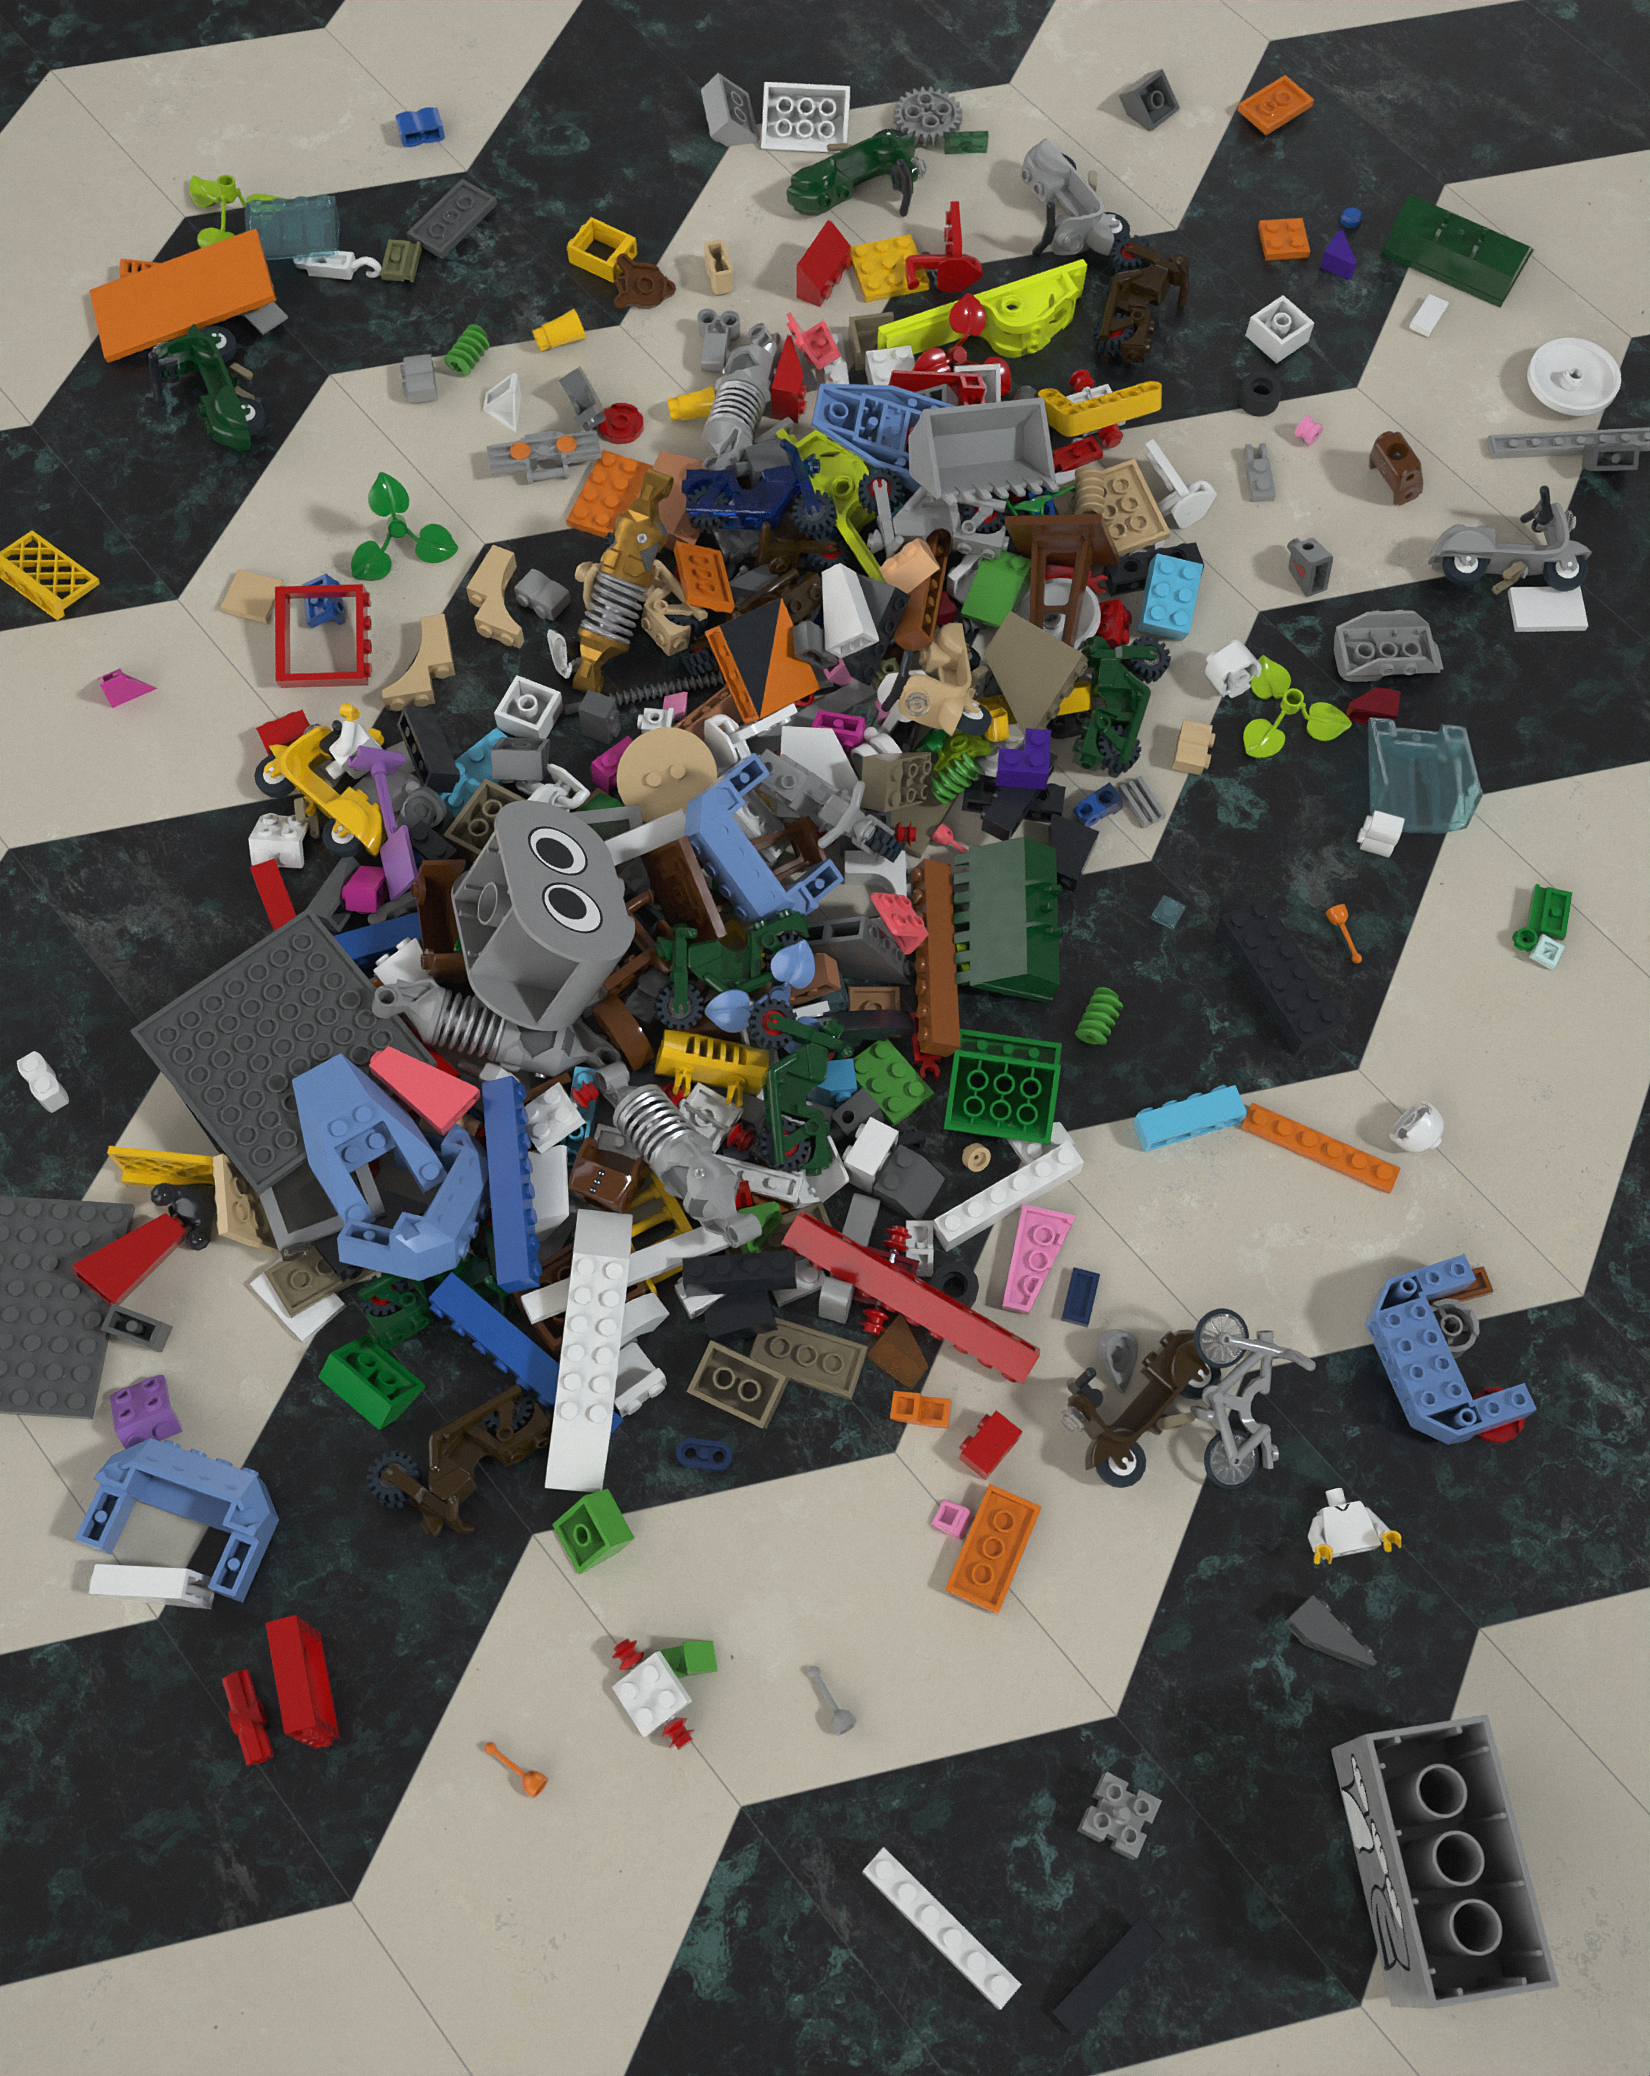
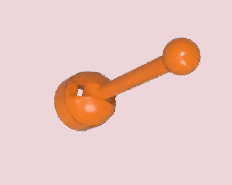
M1345 904L1328 909L1326 915L1332 924L1340 926L1353 955L1352 962L1355 964L1360 963L1362 956L1357 954L1344 924L1348 918Z
M488 1742L485 1745L484 1749L487 1754H493L522 1777L523 1790L534 1799L541 1793L548 1782V1778L539 1771H529L526 1773L498 1751L495 1743Z

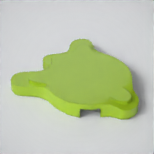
M956 730L952 737H945L944 745L937 752L939 760L934 767V771L937 776H939V770L947 773L946 764L953 767L955 765L953 760L955 757L963 761L961 754L963 751L975 758L977 756L989 755L993 751V747L990 742L985 741L983 734L970 735Z

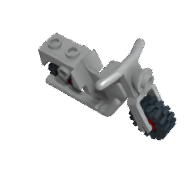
M877 468L876 473H874L873 469L869 470V475L865 473L863 480L859 482V503H861L864 510L867 508V513L871 514L874 511L878 521L879 530L876 529L874 534L870 533L868 537L867 548H871V554L885 548L886 559H889L896 555V551L900 546H905L916 538L926 542V538L930 533L937 529L947 530L950 533L952 549L964 554L973 553L987 559H1000L1002 550L1007 551L1010 538L1005 536V519L1008 513L1006 508L1007 501H1002L998 496L995 498V493L993 492L990 493L992 495V500L984 501L975 494L973 495L975 498L974 503H966L960 497H956L958 500L957 505H949L943 499L933 497L921 485L891 520V513L894 512L895 507L898 508L901 501L902 486L900 485L899 477L896 479L894 472L890 475L889 469L885 468V471L881 472V468ZM960 515H962L964 519L962 527L960 522Z
M766 749L762 755H758L770 773L769 776L761 781L760 790L802 818L810 816L811 821L818 827V832L824 831L826 833L818 840L817 844L820 848L827 847L839 836H852V843L876 860L881 855L892 863L895 862L905 845L892 837L895 831L870 814L865 816L860 811V804L865 789L863 781L855 783L851 798L847 795L848 791L846 789L840 791L784 754L779 757Z

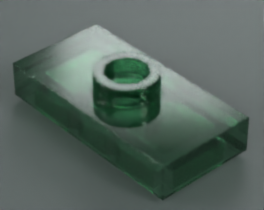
M988 131L945 132L944 154L987 153Z

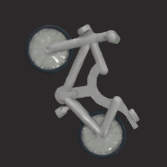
M1219 1308L1205 1314L1196 1326L1194 1345L1198 1356L1211 1367L1227 1368L1236 1364L1244 1356L1246 1350L1251 1351V1353L1220 1383L1209 1385L1203 1390L1202 1400L1209 1409L1197 1405L1191 1406L1190 1412L1195 1415L1196 1419L1205 1422L1212 1421L1216 1435L1209 1442L1204 1454V1466L1208 1477L1221 1488L1236 1489L1247 1484L1257 1471L1259 1463L1257 1446L1259 1444L1262 1449L1264 1468L1272 1469L1273 1461H1277L1279 1458L1276 1445L1271 1444L1270 1426L1261 1422L1256 1423L1250 1411L1254 1395L1257 1392L1265 1395L1270 1391L1272 1360L1282 1358L1294 1361L1308 1371H1313L1316 1364L1299 1351L1274 1344L1272 1330L1257 1331V1339H1249L1248 1327L1242 1317L1233 1310ZM1261 1359L1260 1376L1251 1379L1240 1397L1226 1393ZM1225 1407L1238 1411L1241 1423L1247 1433L1231 1429Z

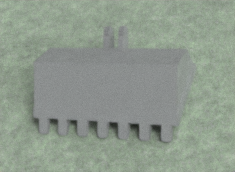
M1044 397L924 409L920 414L919 421L908 436L909 475L929 491L933 497L943 499L949 505H957L958 500L956 497H960L966 503H974L975 498L973 495L975 494L984 501L992 500L991 492L1001 499L1009 497L1007 490L1012 491L1019 497L1026 494L1023 488L1029 489L1033 494H1042L1043 490L1040 486H1044L1050 492L1059 491V487L1056 484Z

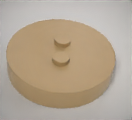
M657 728L640 735L627 747L618 765L617 787L625 806L640 805L642 823L645 824L683 807L687 811V802L719 778V771L711 751L696 735L679 728Z

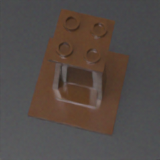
M1103 515L1006 516L1005 527L1019 554L1022 557L1031 559L1029 622L1043 630V618L1045 615L1065 614L1061 641L1074 648L1090 566H1119L1120 555ZM1046 563L1074 567L1069 600L1066 605L1044 604Z
M810 816L785 825V830L749 840L757 851L790 840L797 859L772 871L778 881L802 870V873L806 872L816 863L827 860L825 848H820L817 844L819 840L817 828L814 822L811 821ZM688 836L681 837L640 855L664 916L673 924L671 928L677 924L685 923L688 927L697 930L696 938H685L687 944L718 939L727 935L718 912L732 906V904L724 896L716 899L712 898L701 871L703 864L695 856Z

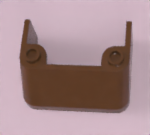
M465 859L423 860L416 880L411 882L412 897H416L423 947V954H421L420 959L421 969L426 970L429 976L454 984L466 983L468 975L463 953L454 951L456 941L459 938V932L451 899L452 886L462 874L466 865Z

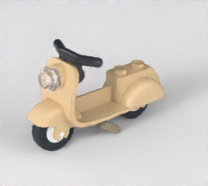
M948 623L942 626V628L935 629L932 645L917 650L920 652L919 664L922 665V670L929 676L918 673L909 675L913 651L910 649L905 650L897 678L881 709L884 712H888L896 701L899 700V712L906 718L920 724L942 729L951 737L955 729L970 735H982L989 729L992 716L983 705L976 701L977 696L974 689L979 678L988 673L990 667L986 664L979 666L981 657L973 647L965 642L962 623Z

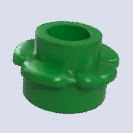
M1524 927L1514 932L1512 940L1518 950L1529 952L1533 950L1538 936L1533 929Z

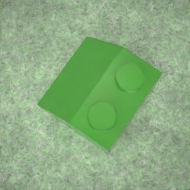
M608 1489L582 1497L552 1524L578 1574L588 1571L619 1553L635 1539Z

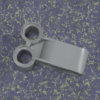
M702 309L697 315L698 332L700 337L704 339L701 371L723 373L729 342L735 341L740 337V316L732 310L725 311L721 316H717L716 311L713 309Z

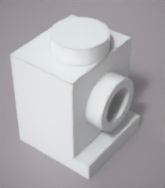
M645 708L644 715L639 714L637 728L641 729L642 734L657 728L674 727V708H669L668 710Z

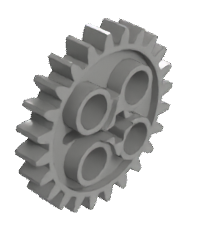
M921 87V92L913 89V94L906 92L905 97L900 96L899 102H896L894 108V125H896V130H900L906 135L913 134L915 136V144L919 141H922L923 146L927 142L934 146L935 141L943 144V139L950 141V136H956V131H960L962 108H959L960 103L955 102L954 96L948 98L949 92L941 94L940 88L933 92L932 87L929 88V91Z

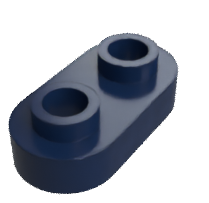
M686 1438L676 1448L677 1460L685 1468L721 1472L731 1465L733 1459L731 1448L721 1441ZM689 1450L696 1452L695 1457L692 1459L685 1456ZM715 1454H722L724 1459L721 1462L714 1461L713 1457Z

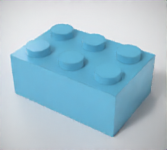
M1156 554L1150 561L1136 630L1183 641L1190 633L1203 564Z

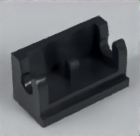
M900 721L892 732L891 738L898 745L902 753H912L911 751L922 724L916 721Z

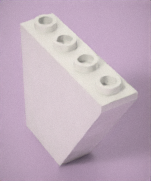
M782 726L781 755L784 754L840 791L846 789L848 791L847 795L852 798L855 783L859 780L833 729ZM778 802L777 817L782 818V823H792L797 821V819H802L801 816Z

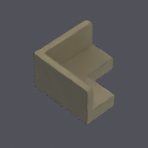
M893 312L849 317L848 336L856 371L865 370L866 351L877 350L878 327L894 322Z

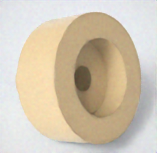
M974 1143L964 1149L962 1161L970 1170L978 1172L989 1164L991 1154L982 1144Z

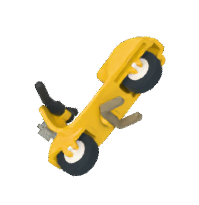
M334 720L332 722L333 731L329 727L320 724L310 725L305 729L304 735L289 747L278 744L269 746L273 755L264 758L256 767L254 774L255 783L260 791L271 798H281L287 796L296 788L302 795L304 794V797L294 799L296 820L299 823H303L306 820V815L308 816L310 835L314 839L320 837L319 819L316 812L318 808L330 819L324 827L323 841L331 853L347 858L355 856L365 849L376 858L387 834L381 807L375 802L372 805L368 803V796L359 788L354 791L351 787H348L341 795L338 794L313 772L314 769L325 761L331 760L333 762L336 760L329 751V748L339 739L342 723L339 720Z

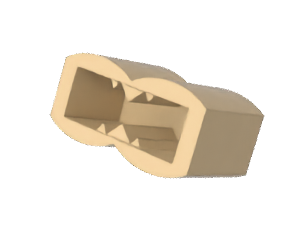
M722 240L705 242V269L710 277L713 292L716 295L732 292V263L727 257L726 245Z
M1183 719L1172 769L1201 775L1204 768L1208 769L1211 755L1207 754L1208 747L1212 748L1215 740V734L1211 733L1213 725Z

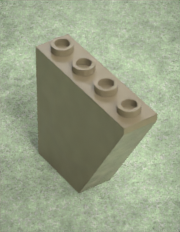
M1012 611L1008 613L984 651L985 658L1023 735H1025L1026 728L1047 730L1046 726L1050 719H1054L1060 711L1059 705L1064 698H1067L1072 693L1075 680L1078 676L1080 677L1084 674L1088 665V659L1083 653Z

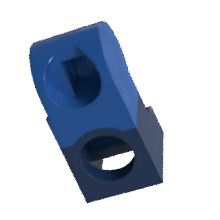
M1109 782L1079 802L1074 807L1073 813L1082 825L1091 827L1109 814H1115L1122 810L1123 798Z

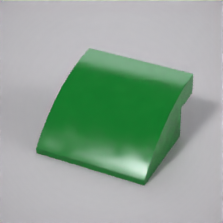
M960 1029V1048L954 1052L944 1129L1050 1145L1061 1069L1059 1062L1062 1043Z

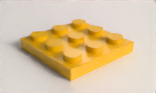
M911 234L851 246L852 267L866 303L930 289V282L925 270H916V279L920 282L919 287L915 290L907 288L905 260L910 255H919Z

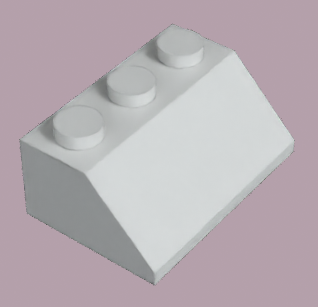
M564 1145L551 1147L542 1154L538 1150L528 1152V1157L533 1166L530 1180L535 1190V1198L532 1199L533 1208L537 1214V1224H534L535 1234L538 1236L539 1241L542 1242L569 1216L567 1146Z

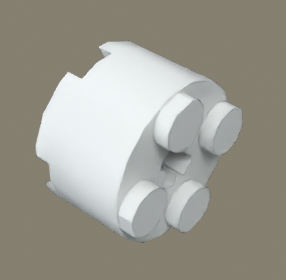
M1236 639L1232 640L1219 652L1214 651L1210 653L1206 658L1208 664L1205 669V675L1222 697L1229 695L1231 698L1242 694L1251 687L1249 682L1255 675L1259 677L1262 671L1259 661L1244 644Z

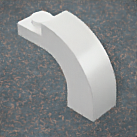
M655 1293L640 1296L625 1304L620 1347L636 1336L654 1331L670 1314Z

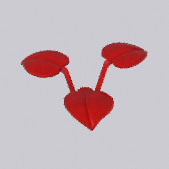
M966 293L950 310L949 324L952 330L958 334L964 333L960 341L956 343V346L948 348L945 353L940 348L926 350L918 358L912 371L951 372L949 366L961 364L981 365L967 361V353L961 347L968 334L972 336L980 335L986 324L984 308L975 296ZM999 357L986 359L983 364H1001V396L1008 394L1011 390V373L1008 364Z

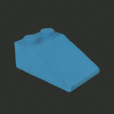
M853 1059L828 1061L826 1080L819 1086L812 1088L807 1094L806 1100L837 1110L856 1094L857 1084Z

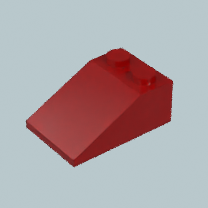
M791 335L786 337L771 387L772 419L782 421L789 417L793 423L798 424L800 416L805 415L807 401L803 400L806 397L807 386L803 385L804 375Z

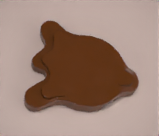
M619 254L617 264L625 275L617 276L614 282L619 291L613 302L617 310H622L628 306H636L641 309L655 308L666 298L672 297L675 294V283L664 276L659 267L650 263H637L627 254Z

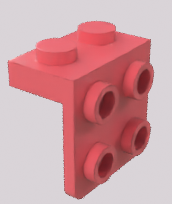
M792 313L786 314L789 319L786 325L793 336L796 335V338L793 340L800 351L805 350L803 354L809 364L814 363L816 368L820 370L842 356L824 320L804 332Z
M873 892L870 896L871 901L880 913V918L899 948H901L903 954H911L929 935L924 927L923 920L917 916L911 907V901L906 896Z

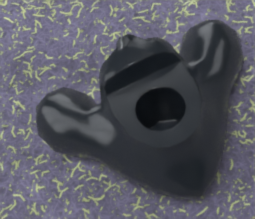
M165 1182L155 1185L150 1192L151 1201L156 1206L169 1205L168 1212L171 1218L176 1216L186 1227H193L188 1232L186 1238L189 1248L199 1251L208 1246L211 1241L212 1222L217 1212L215 1185L208 1183L174 1185Z

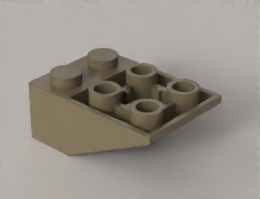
M886 753L863 757L861 781L865 783V789L860 807L888 812L927 802L930 792L931 753Z

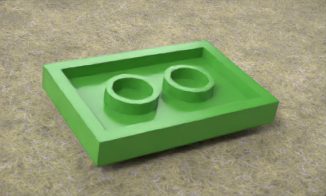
M888 1039L886 1041H877L853 1059L856 1084L860 1089L864 1087L880 1106L883 1116L893 1127L934 1097L932 1089Z

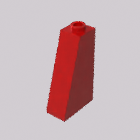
M164 1213L76 1262L72 1266L73 1274L110 1306L112 1303L119 1306L186 1239V1225L178 1217L174 1216L171 1218L168 1214Z

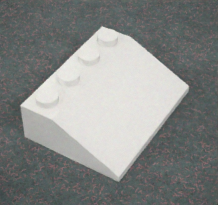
M764 82L761 150L820 153L840 152L828 151L827 145L847 143L850 86Z

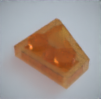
M899 1313L868 1353L867 1357L912 1390L927 1371L928 1364L904 1317Z

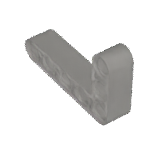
M854 1193L842 1234L867 1248L881 1200ZM830 1273L829 1277H825L819 1298V1317L846 1324L853 1301L852 1297L855 1286L849 1282L835 1279L833 1277L834 1274Z

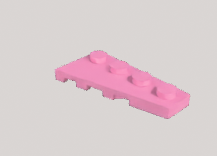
M1025 1204L1022 1205L1001 1309L1029 1314L1072 1226L1075 1215Z

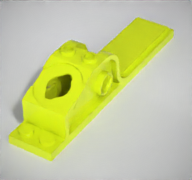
M1084 259L973 295L982 304L986 315L984 330L978 336L986 339L996 353L1009 358L1032 354L1044 348L1059 330H1064L1073 321L1076 300L1081 298L1087 269ZM957 301L878 327L877 350L911 345L914 355L961 339L964 333L958 334L954 332L949 324L950 310ZM1015 305L1018 308L1009 310L1007 309V306Z
M784 428L776 432V435L781 439L785 450L795 466H797V469H799L812 492L816 494V490H820L821 495L826 492L828 497H832L837 511V524L835 527L844 537L846 544L849 545L850 550L867 576L888 584L879 569L880 565L859 535L861 529L876 517L874 511L869 514L867 513V508L865 510L862 508L858 496L860 480H863L865 473L869 475V470L873 468L837 443L827 439V436L817 430L799 442L793 433L788 435Z

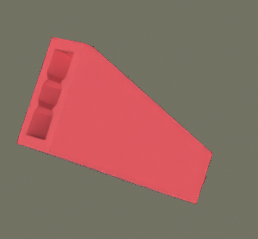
M390 1046L384 1051H377L370 1059L369 1067L371 1073L442 1136L481 1098L480 1090L477 1087Z

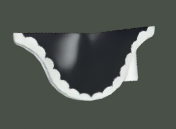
M549 629L547 638L555 668L563 677L569 678L573 672L579 669L582 663L581 641L575 637Z

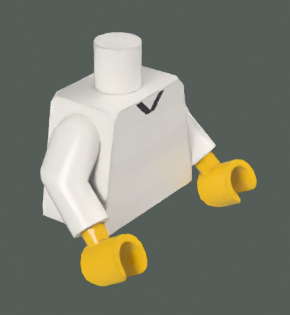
M343 703L340 707V714L346 717V721H343L339 739L329 748V751L336 760L325 768L334 780L345 771L354 779H358L369 772L350 768L347 758L358 755L357 747L359 745L382 749L381 746L384 743V737L379 730L370 728L367 732L358 722H353L360 716V711L357 707H354L352 704Z
M1342 1488L1326 1491L1330 1507L1322 1508L1317 1513V1516L1313 1518L1308 1534V1540L1315 1553V1564L1320 1563V1558L1322 1560L1327 1559L1328 1564H1331L1332 1558L1375 1550L1381 1545V1542H1384V1550L1386 1552H1391V1543H1395L1401 1548V1535L1396 1531H1391L1368 1507H1364L1361 1501L1346 1503Z

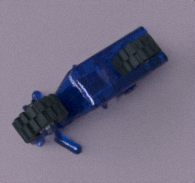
M781 439L779 445L789 453L791 466L786 465L764 469L762 471L763 479L753 489L746 490L741 488L734 471L687 469L686 479L682 480V494H685L687 498L686 513L692 528L695 530L699 529L701 533H704L705 529L707 534H712L711 529H715V532H719V529L761 531V525L764 521H768L771 524L770 531H773L779 526L800 491L801 500L798 498L795 500L796 506L793 505L792 514L795 526L802 535L805 532V536L810 538L811 534H813L814 539H817L820 533L822 537L826 536V530L831 533L833 531L832 526L835 527L837 524V511L832 497H828L826 492L821 495L820 490H816L815 494L810 477L815 478V475L820 473V459H816V455L812 454L802 462L798 448L787 439ZM732 499L734 500L735 505H729Z

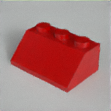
M827 220L796 265V297L818 307L825 300L829 299L835 284L838 285L840 283L845 269L848 270L853 260L851 245L832 221Z

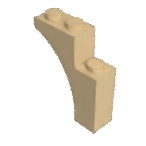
M492 545L466 587L469 602L477 607H481L474 618L477 632L486 638L491 637L501 641L504 645L520 649L524 643L522 628L511 618L504 605L508 582L517 568L515 555L511 551Z
M445 614L420 617L422 641L414 663L398 681L381 690L387 711L403 710L404 706L424 707L428 704H434L432 679H443L455 675Z

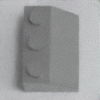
M717 73L701 89L711 138L726 147L757 143L759 137L749 93Z

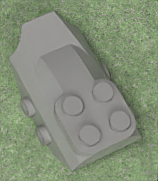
M1375 610L1366 612L1336 627L1334 654L1339 675L1346 681H1378L1388 675L1441 673L1440 670L1443 669L1439 648L1432 639L1429 623L1415 611L1395 610L1381 612Z

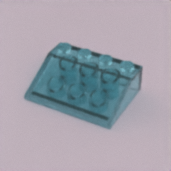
M319 195L310 198L299 196L295 199L275 198L268 201L256 199L246 202V232L256 228L266 260L338 254L340 218L335 196Z

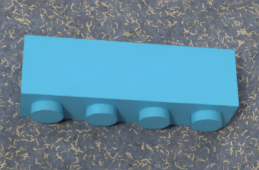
M1223 1085L1216 1087L1211 1093L1204 1095L1196 1093L1181 1102H1177V1100L1169 1101L1158 1109H1143L1136 1115L1133 1126L1145 1153L1243 1123L1247 1111L1236 1085L1231 1087Z

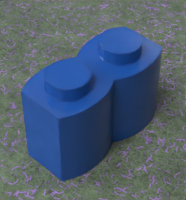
M427 107L417 112L405 111L395 116L397 129L404 147H415L424 142L434 143L445 139L438 108Z

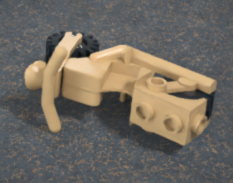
M615 529L613 533L609 532L604 538L603 554L613 546ZM603 555L600 563L583 562L576 568L575 579L578 582H584L583 600L586 610L596 611L590 608L587 603L594 602L590 594L598 592L594 585L601 584L597 576H599V571H601L599 568ZM655 559L653 564L656 575L653 578L650 589L648 588L649 592L642 595L645 598V601H643L645 604L643 606L641 626L654 639L657 645L668 656L687 649L689 641L704 638L708 610L704 607H693L686 604L681 583L661 561Z

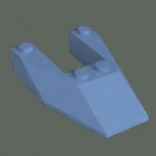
M820 383L811 426L876 470L881 468V472H884L885 468L889 469L890 475L894 472L896 479L898 477L900 479V485L915 493L921 485L909 475V453L904 452L907 430L915 427L924 409L953 407L955 405L892 385Z
M340 1053L292 1079L309 1166L344 1226L348 1219L369 1224L375 1223L376 1219L351 1178L350 1173L394 1148L398 1150L423 1195L443 1184L448 1174L407 1110L343 1054Z

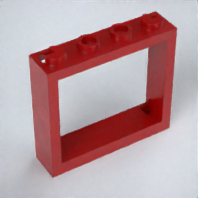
M363 584L275 587V681L280 688L369 686L368 677H371L372 665L368 663V654H372L371 639H368V631L372 629L371 616H368V607H371L370 592H367ZM356 597L357 672L291 674L290 599Z
M297 1615L266 1623L285 1734L303 1744H307L309 1747L314 1746V1749L331 1746L332 1740L338 1739L340 1736L321 1633Z

